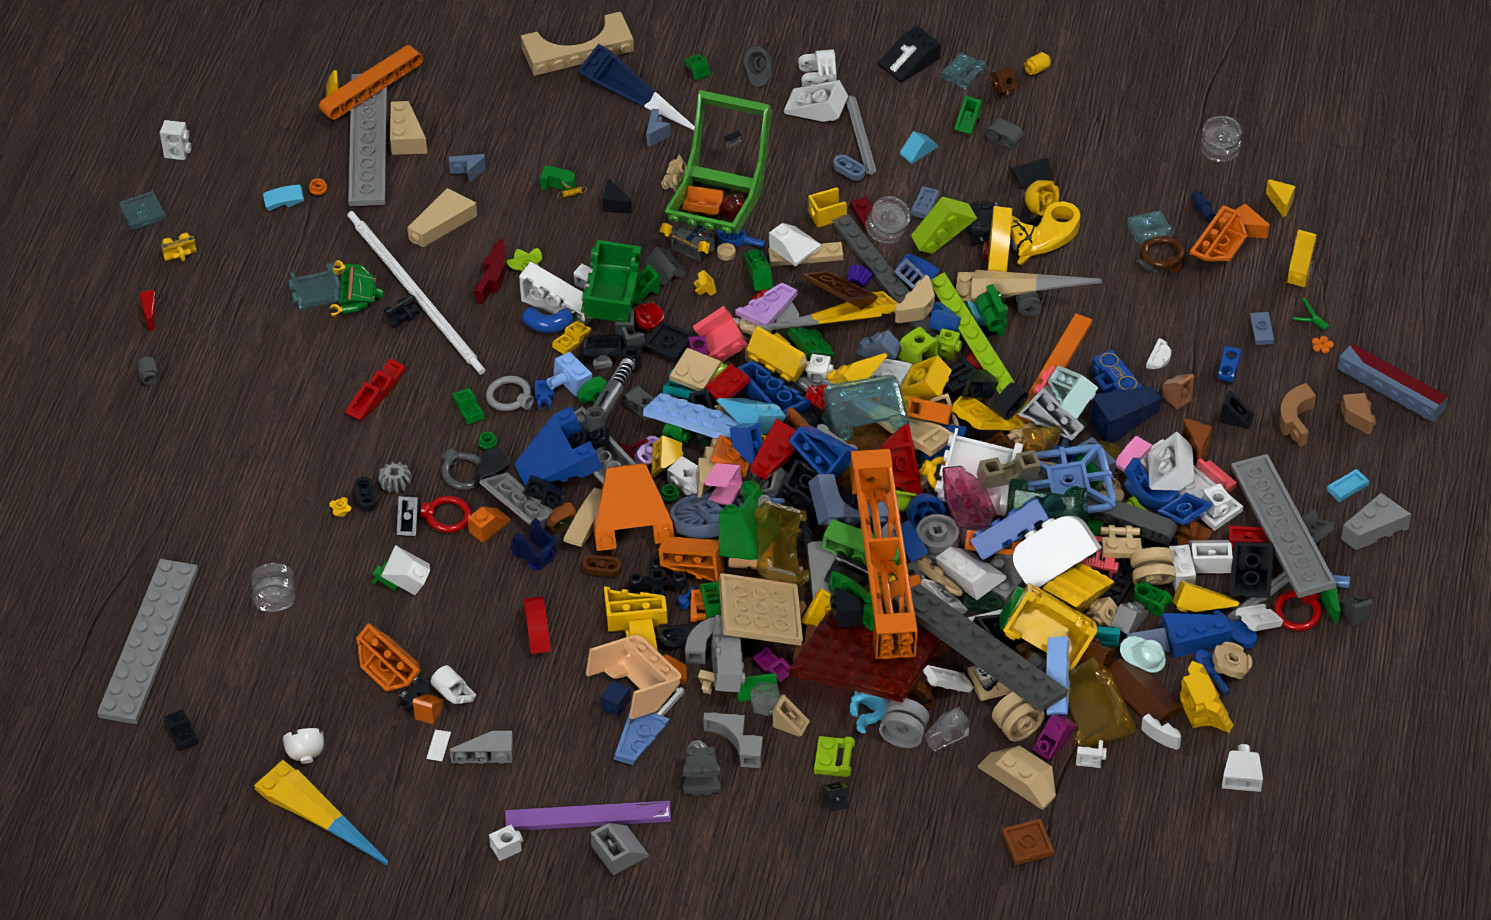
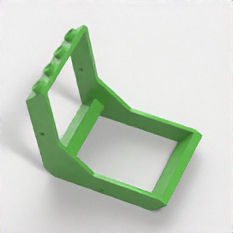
M702 90L699 91L693 147L683 182L665 210L669 220L685 222L692 226H704L710 230L717 229L729 234H738L761 196L772 114L770 105ZM705 104L763 116L759 159L754 178L699 167ZM695 182L746 192L749 193V196L733 223L679 212L678 209L687 196L688 186H693Z

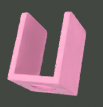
M715 464L704 482L705 485L716 486L708 500H712L720 505H729L734 502L741 491L743 483L740 465Z

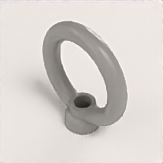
M518 376L498 378L490 384L486 392V399L489 405L500 411H512L520 407L529 410L534 402V397L530 395L531 389L528 382ZM515 383L523 388V394H519L517 401L513 403H499L493 396L495 390L503 384Z

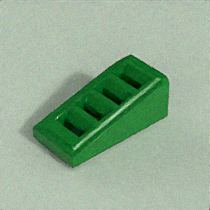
M719 581L699 584L706 618L709 619L716 615H721Z
M1337 588L1319 592L1320 598L1332 621L1338 623L1340 605Z

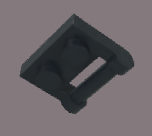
M965 357L958 359L957 363L949 366L952 370L950 373L952 375L949 376V381L945 384L944 389L952 397L964 390L972 369L977 370Z
M838 552L824 579L825 582L830 583L831 572L835 571L851 578L864 589L869 581L867 567L845 557L841 552ZM840 563L865 574L864 577L839 566Z

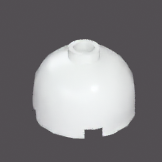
M317 728L297 730L298 734L292 735L289 732L284 735L282 739L285 752L290 758L301 761L302 764L313 762V759L318 757L323 750V731L319 732Z

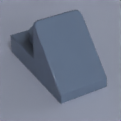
M652 109L646 133L647 146H652L671 135L670 123L662 122V117L659 116V109Z
M485 154L449 156L450 174L468 173V181L471 182L486 169Z

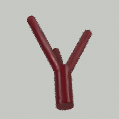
M645 439L631 446L619 442L617 444L635 462L633 458L635 452L633 449L648 443L649 440Z

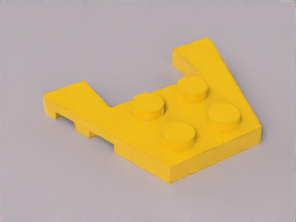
M960 396L952 406V411L957 414V417L968 421L973 428L978 430H1013L1015 428L1020 429L1026 424V422L1015 415L1009 420L1003 419L980 402L983 398Z

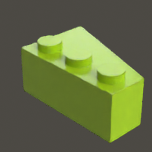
M941 197L911 237L919 251L933 254L975 221L977 217L968 203Z

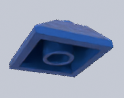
M1185 492L1159 509L1157 513L1182 525L1190 526L1191 522H1197L1205 516L1212 507V503Z

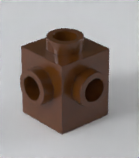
M1013 67L991 73V83L996 93L1003 92V95L1013 93V89L1018 88V77L1014 73Z

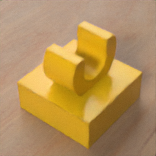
M705 270L699 272V279L694 282V285L697 287L695 291L699 295L705 292L710 296L717 293L713 278Z

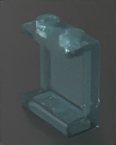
M333 262L326 263L327 271L297 278L294 271L290 272L291 279H288L290 290H294L292 297L294 303H298L299 310L339 301L341 285L337 274L333 273V268H335Z

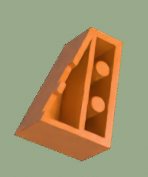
M664 537L659 547L660 566L674 571L687 572L696 575L697 579L702 580L704 578L713 582L719 581L720 573L725 574L723 556H719V540Z

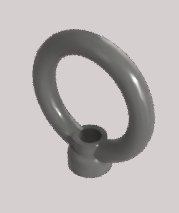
M454 448L448 449L442 457L445 460L441 468L443 479L448 485L459 490L474 489V480L471 482L456 481L450 476L449 468L451 465L458 464L460 460H469L478 466L480 457L467 452L458 453Z

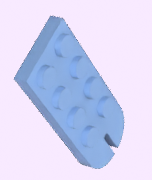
M660 393L643 411V416L716 439L719 435H723L731 440L729 428L739 425L731 415L722 413L720 410H712L700 404L696 405L685 399L671 397L669 394Z

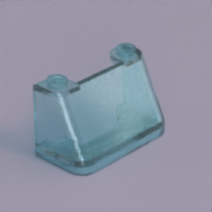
M894 375L832 384L824 390L825 419L830 432L843 441L851 438L854 426L890 420L891 428L897 431L902 425H910L900 384Z

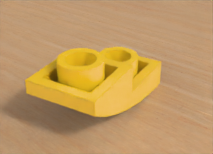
M576 320L565 328V333L552 342V348L562 354L572 352L584 341V336L589 335L591 328Z

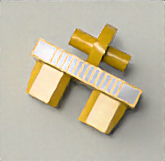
M188 233L181 234L179 240L172 241L171 238L162 240L163 244L161 246L165 261L180 257L181 262L186 261V255L197 252L195 239L193 236H189Z

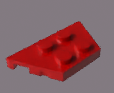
M906 424L902 425L879 449H890L895 489L918 495L922 493L910 425Z

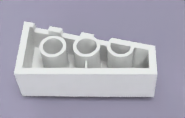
M532 262L520 274L522 302L552 314L562 309H567L571 313L574 322L578 320L585 325L592 319L584 317V313H581L582 291Z

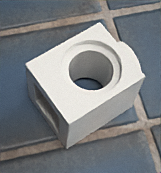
M1220 483L1203 490L1202 499L1212 503L1209 513L1213 518L1224 516L1231 511L1232 498Z
M512 825L489 834L490 847L499 861L522 851L521 842H523V838L518 830H514Z

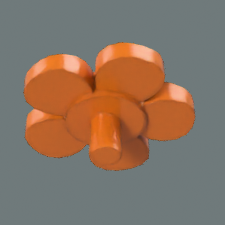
M1321 336L1320 340L1318 338L1312 340L1313 350L1316 352L1321 351L1324 354L1329 353L1334 345L1332 341H1328L1326 336Z

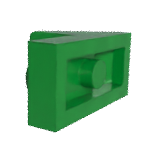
M965 95L954 130L969 135L973 134L977 120L980 121L982 100Z
M649 264L637 278L633 301L638 305L650 291L657 295L659 294L661 276Z

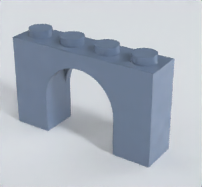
M817 474L808 482L819 525L829 526L833 519L850 526H861L859 509L851 508L842 500L834 474ZM882 500L878 503L881 526H884L888 522V507ZM867 503L870 525H873L870 504Z

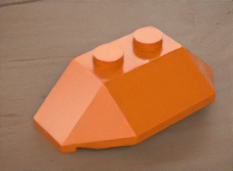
M1223 205L1189 254L1205 261H1231L1247 238L1240 212Z
M370 623L365 626L356 638L361 668L385 691L389 692L408 687L421 671L418 662L393 639Z

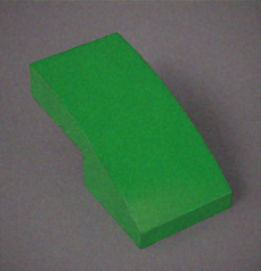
M470 388L452 393L454 402L467 425L485 419L484 412L477 404L476 396Z

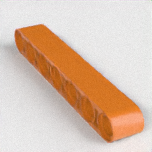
M410 45L403 47L325 97L319 104V110L332 120L339 118L418 67L423 61V55Z

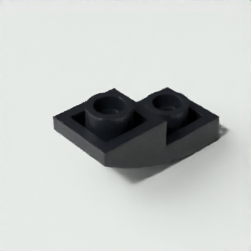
M606 425L592 432L583 429L570 436V446L574 449L589 441L594 449L609 444L610 429Z
M530 475L523 494L541 500L540 504L555 509L561 505L565 492L545 480Z

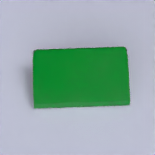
M776 673L745 677L744 685H740V692H737L738 701L778 697Z

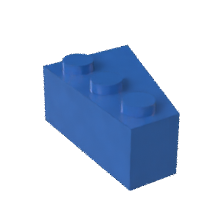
M799 426L789 440L819 474H834L835 480L841 476L851 463V451H859L813 426Z
M1162 613L1161 628L1166 629L1169 648L1174 658L1196 653L1200 649H1215L1217 645L1220 646L1223 642H1231L1232 628L1226 615Z

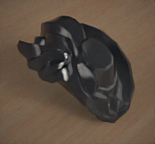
M660 624L654 627L657 634L655 638L661 645L679 647L686 644L693 627L690 624L672 626Z

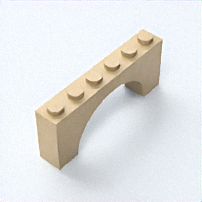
M616 12L604 15L605 26L602 32L594 39L578 45L564 46L553 44L543 39L538 32L521 35L522 50L533 75L536 76L581 65L598 43L616 56L634 52L633 37L622 13Z

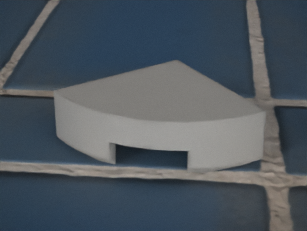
M599 355L593 360L594 370L612 367L611 358L607 355Z

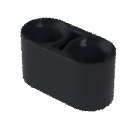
M1011 382L994 399L991 404V410L1003 419L1009 420L1025 404L1029 393L1014 382Z

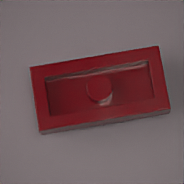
M867 196L850 201L851 209L865 230L882 225V219Z

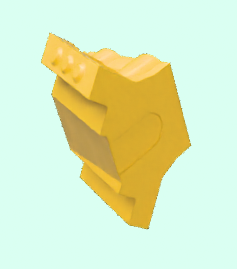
M1079 562L1074 568L1071 567L1058 575L1053 581H1049L1042 589L1083 613L1115 582L1106 575H1102L1099 571L1093 570L1090 566Z
M1192 661L1188 667L1190 675L1183 677L1181 680L1182 689L1180 692V702L1184 706V711L1192 728L1213 726L1229 733L1233 723L1219 698L1220 695L1202 664Z

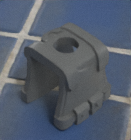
M715 747L686 748V763L683 768V776L686 779L683 785V792L685 794H693V796L719 793L721 791V783L717 776L720 775V766L716 760Z

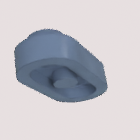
M838 155L834 158L833 167L837 172L854 181L862 180L865 177V166L847 155Z

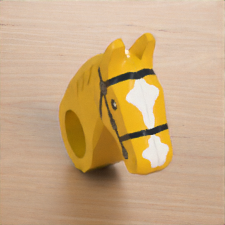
M1065 201L1054 202L1047 206L1043 218L1037 227L1024 224L1018 218L1012 216L1010 243L1013 249L1019 253L1018 264L1023 265L1033 255L1047 253L1070 242L1080 229L1081 216L1079 209L1072 203ZM1065 219L1068 220V222H1058L1056 220Z

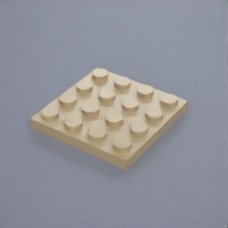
M720 573L719 590L723 635L801 646L803 638L797 584Z

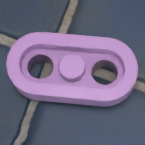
M656 436L647 437L649 442L641 445L635 453L634 459L637 464L646 463L647 467L652 464L653 443L659 439Z

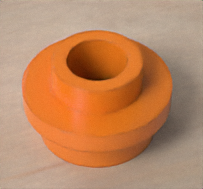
M314 179L309 185V191L314 195L324 194L327 191V184L322 179Z

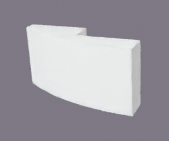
M1150 714L1142 718L1141 730L1149 737L1169 748L1176 750L1180 748L1181 734L1176 728H1173L1169 723L1161 726L1160 722Z

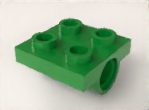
M993 284L986 286V292L978 295L975 303L988 330L996 332L997 337L1004 336L1005 327H1007L1006 315H1008V309L1006 304L1002 303L1000 292L996 291Z
M790 327L787 331L791 342L798 350L805 353L807 361H810L812 354L830 356L831 360L835 356L831 346L824 341L819 331Z

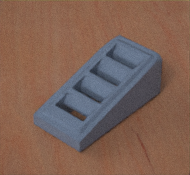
M907 258L894 271L912 289L915 288V285L911 282L918 275L921 277L920 281L925 276ZM908 265L910 268L902 275L901 272ZM914 270L916 273L908 280L906 277Z

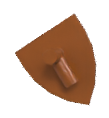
M1191 522L1190 526L1176 523L1178 530L1174 537L1178 538L1177 546L1188 545L1189 540H1208L1213 530L1198 525L1197 522Z

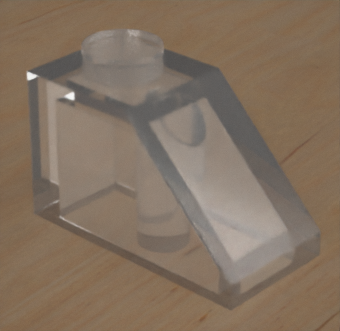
M957 707L942 714L924 734V739L935 752L968 736L970 721L960 707Z

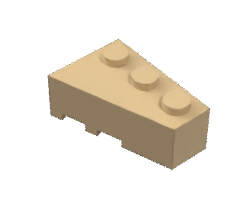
M409 101L391 102L390 144L392 155L427 153L425 135Z

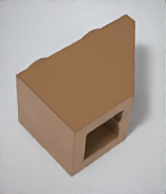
M1366 394L1343 395L1341 410L1344 421L1366 434H1371L1372 427L1375 426V416L1371 415V402L1367 400Z

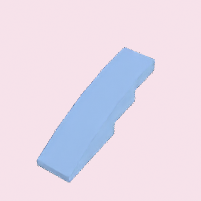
M1068 636L1048 638L1046 674L1068 689V694L1065 698L1048 707L1047 715L1068 713L1070 689Z

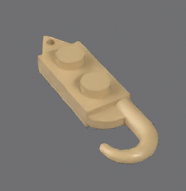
M923 556L916 561L919 570L935 583L945 585V589L956 596L963 594L962 589L944 574L945 570L931 564L932 560Z

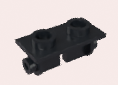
M423 671L420 677L416 676L410 684L412 687L409 691L405 689L399 696L401 701L397 706L398 708L403 704L405 710L411 712V710H414V698L419 697L417 693L422 696L427 694L432 688L431 679L423 677L425 671Z

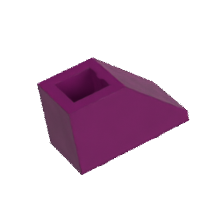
M1061 714L1051 715L1032 750L1045 759L1051 760L1068 743L1077 725Z

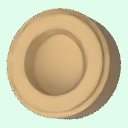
M730 243L719 245L717 248L718 258L724 261L733 259L735 257V247Z

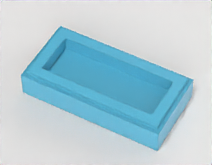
M1355 469L1328 485L1327 491L1338 502H1341L1368 486L1369 480L1360 471Z

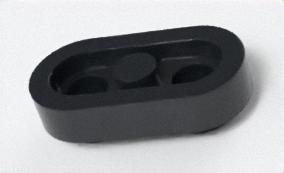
M368 477L356 479L354 490L359 508L364 511L373 510L377 506L373 481Z

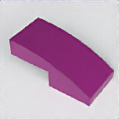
M768 647L752 658V662L764 674L776 673L777 683L779 684L795 673L782 657L778 659Z

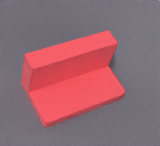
M1201 458L1197 460L1196 467L1216 484L1220 483L1227 493L1236 488L1237 482L1211 460L1207 462Z

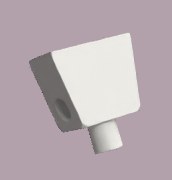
M1240 744L1238 751L1232 750L1229 752L1222 788L1261 792L1263 775L1259 754L1250 752L1249 745Z

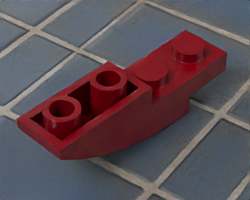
M499 238L496 245L492 246L491 253L483 261L485 271L481 281L475 285L473 291L476 303L483 305L490 292L495 294L499 292L504 281L506 256L504 241Z

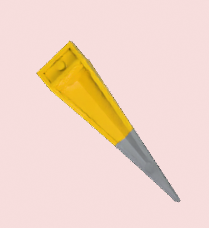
M884 291L871 292L877 295L878 298L864 309L844 302L810 315L760 325L759 327L764 330L872 319L881 317L882 313H892L899 303Z

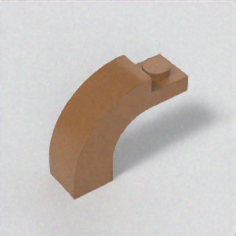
M1307 383L1293 388L1286 394L1281 404L1279 426L1284 436L1290 434L1300 447L1307 444L1309 432L1298 416L1303 412L1314 409L1316 395Z

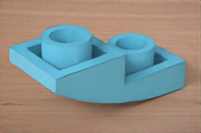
M300 185L280 187L263 193L265 206L269 211L282 205H286L289 208L304 201Z

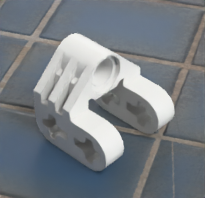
M834 49L815 51V54H805L799 57L798 64L800 70L811 72L802 76L803 87L836 81Z

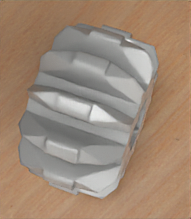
M392 461L391 465L385 464L384 468L380 469L378 478L383 490H388L389 493L395 491L398 494L399 490L405 491L406 487L410 486L412 477L407 465H402L401 462L394 464Z

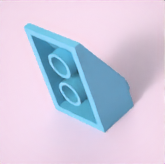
M746 398L717 399V402L739 424L759 423L761 434H768L776 419L783 422L786 417L781 408L776 404Z

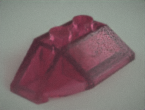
M943 467L944 498L957 527L964 529L988 527L997 512L987 490H983L979 480L974 475L965 471L964 467Z

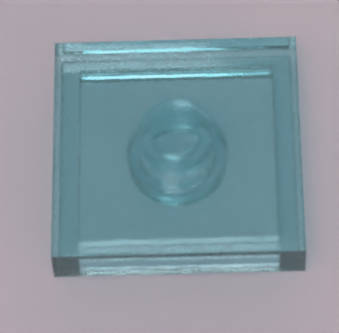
M153 191L119 202V207L131 230L166 219V215Z

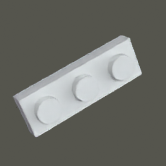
M929 665L923 670L927 676V681L932 686L968 693L974 688L965 673Z

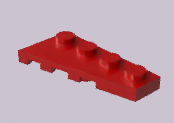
M776 419L751 465L750 472L764 480H767L798 451L789 442L796 430Z

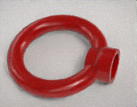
M441 496L430 503L423 502L420 517L426 518L431 527L445 533H453L464 529L468 525V517L472 515L470 506L464 500L455 496ZM445 503L455 504L463 510L464 517L457 524L444 525L437 522L433 517L435 508Z
M1287 591L1278 597L1274 604V612L1283 619V627L1292 631H1305L1318 623L1321 617V606L1318 601L1320 593L1300 597L1306 604L1313 607V616L1304 623L1290 622L1282 614L1284 602L1291 598H1298L1295 591Z

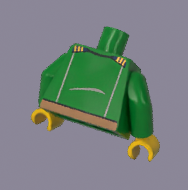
M335 261L334 266L341 267L339 269L333 268V273L341 274L339 304L342 307L332 304L330 309L336 308L338 310L336 313H330L332 317L339 316L340 312L347 314L361 311L373 303L375 299L380 300L382 298L383 290L376 288L375 276L370 275L362 265L348 263L343 265L341 261Z

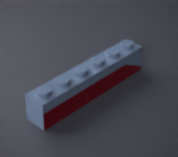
M1353 343L1339 356L1338 369L1343 373L1348 374L1432 422L1446 409L1447 395Z

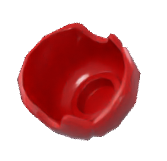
M653 302L647 305L641 303L634 311V320L642 329L653 330L664 319L663 311Z

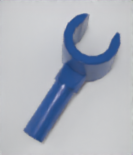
M691 587L685 595H679L677 605L683 610L690 606L691 600H689V597L691 596V590H696L695 587Z

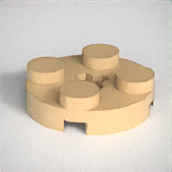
M1223 642L1222 645H1217L1213 651L1212 661L1215 664L1214 669L1217 673H1224L1230 677L1243 679L1252 666L1251 656L1249 654L1246 655L1243 652L1244 648L1232 642Z

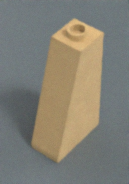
M447 188L407 227L409 240L422 247L427 246L477 216L476 202Z

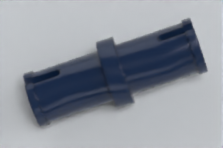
M1194 191L1191 198L1197 205L1198 212L1202 213L1206 222H1211L1216 214L1211 209L1210 202L1204 198L1201 191Z

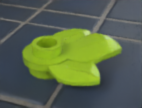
M538 248L533 249L529 254L516 249L514 259L507 260V264L510 268L523 272L530 262L538 266V263L542 260V253Z

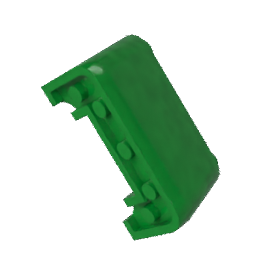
M749 480L744 481L741 485V492H743V504L741 507L729 504L719 512V556L744 560L758 559L779 532V524L773 511L761 510L758 506L759 497L764 495L760 485L755 481Z

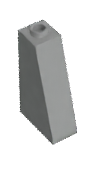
M823 541L807 544L812 600L819 588H823L834 595L829 589V583L825 582L824 579L836 555L822 548Z

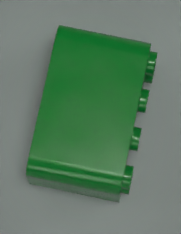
M597 240L596 247H592L590 269L593 270L592 273H588L587 283L590 285L585 288V291L583 290L581 313H584V317L614 322H629L639 273L641 246Z

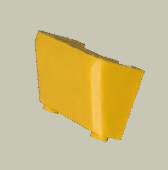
M1028 583L1008 618L1003 631L1008 638L1012 640L1022 638L1046 653L1049 637L1068 636L1069 670L1073 671L1097 633V624L1081 612Z

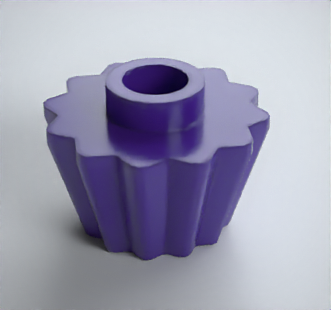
M857 264L849 266L848 281L863 288L872 279V273L866 267Z

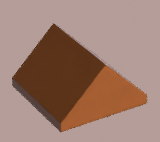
M1186 418L1183 419L1181 436L1192 445L1193 465L1196 466L1197 460L1201 458L1205 461L1209 453L1212 427Z

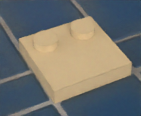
M687 348L670 374V380L696 391L703 390L721 366V361Z

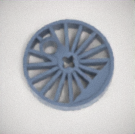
M705 492L701 498L697 497V494L687 496L676 502L670 510L673 529L680 535L691 538L719 536V512L726 505H720L712 500H708L713 492ZM736 497L732 504L741 507L743 502L739 497Z

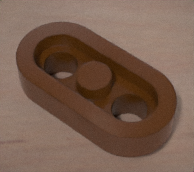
M588 555L583 559V570L590 575L615 577L622 571L621 561L616 557Z

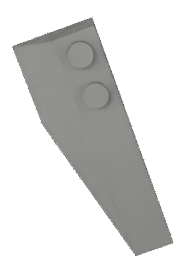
M582 406L574 413L582 430H587L586 410ZM609 436V444L594 449L603 468L593 474L602 484L607 467L636 464L611 436Z

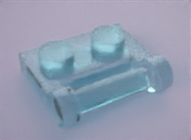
M960 52L941 72V77L962 88H968L976 75L986 69L987 64L984 60H976ZM973 67V70L966 77H963Z
M1161 210L1127 218L1126 223L1137 243H1142L1144 240L1157 236L1173 235L1172 227L1168 224Z

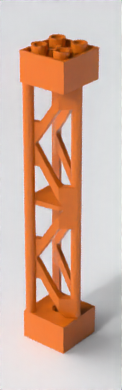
M890 449L851 451L850 481L852 495L857 494L874 613L873 644L875 658L916 657L918 631L898 509ZM882 500L888 507V538H883L878 509V503ZM867 503L870 504V508H871V515H872V522H873V529H874V536H875L874 539L872 538V531H871V525H870V518H869L868 504H867ZM893 523L895 524L896 537H893ZM897 546L900 557V565L898 566L895 563V561H893L896 554ZM892 573L899 580L898 613L893 611L888 577ZM878 575L881 577L886 614L883 613ZM904 596L906 597L908 613H904Z

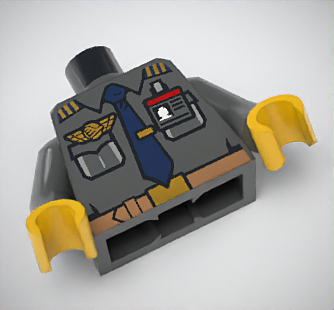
M662 223L659 232L665 233L667 237L671 236V249L699 262L702 261L705 254L714 252L715 240L712 237V230L704 226H692L687 223L673 228L668 223Z

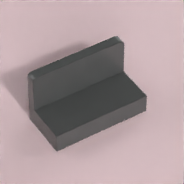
M657 246L644 262L646 266L648 264L651 265L661 276L660 283L664 286L667 285L673 276L683 278L687 273L668 250Z

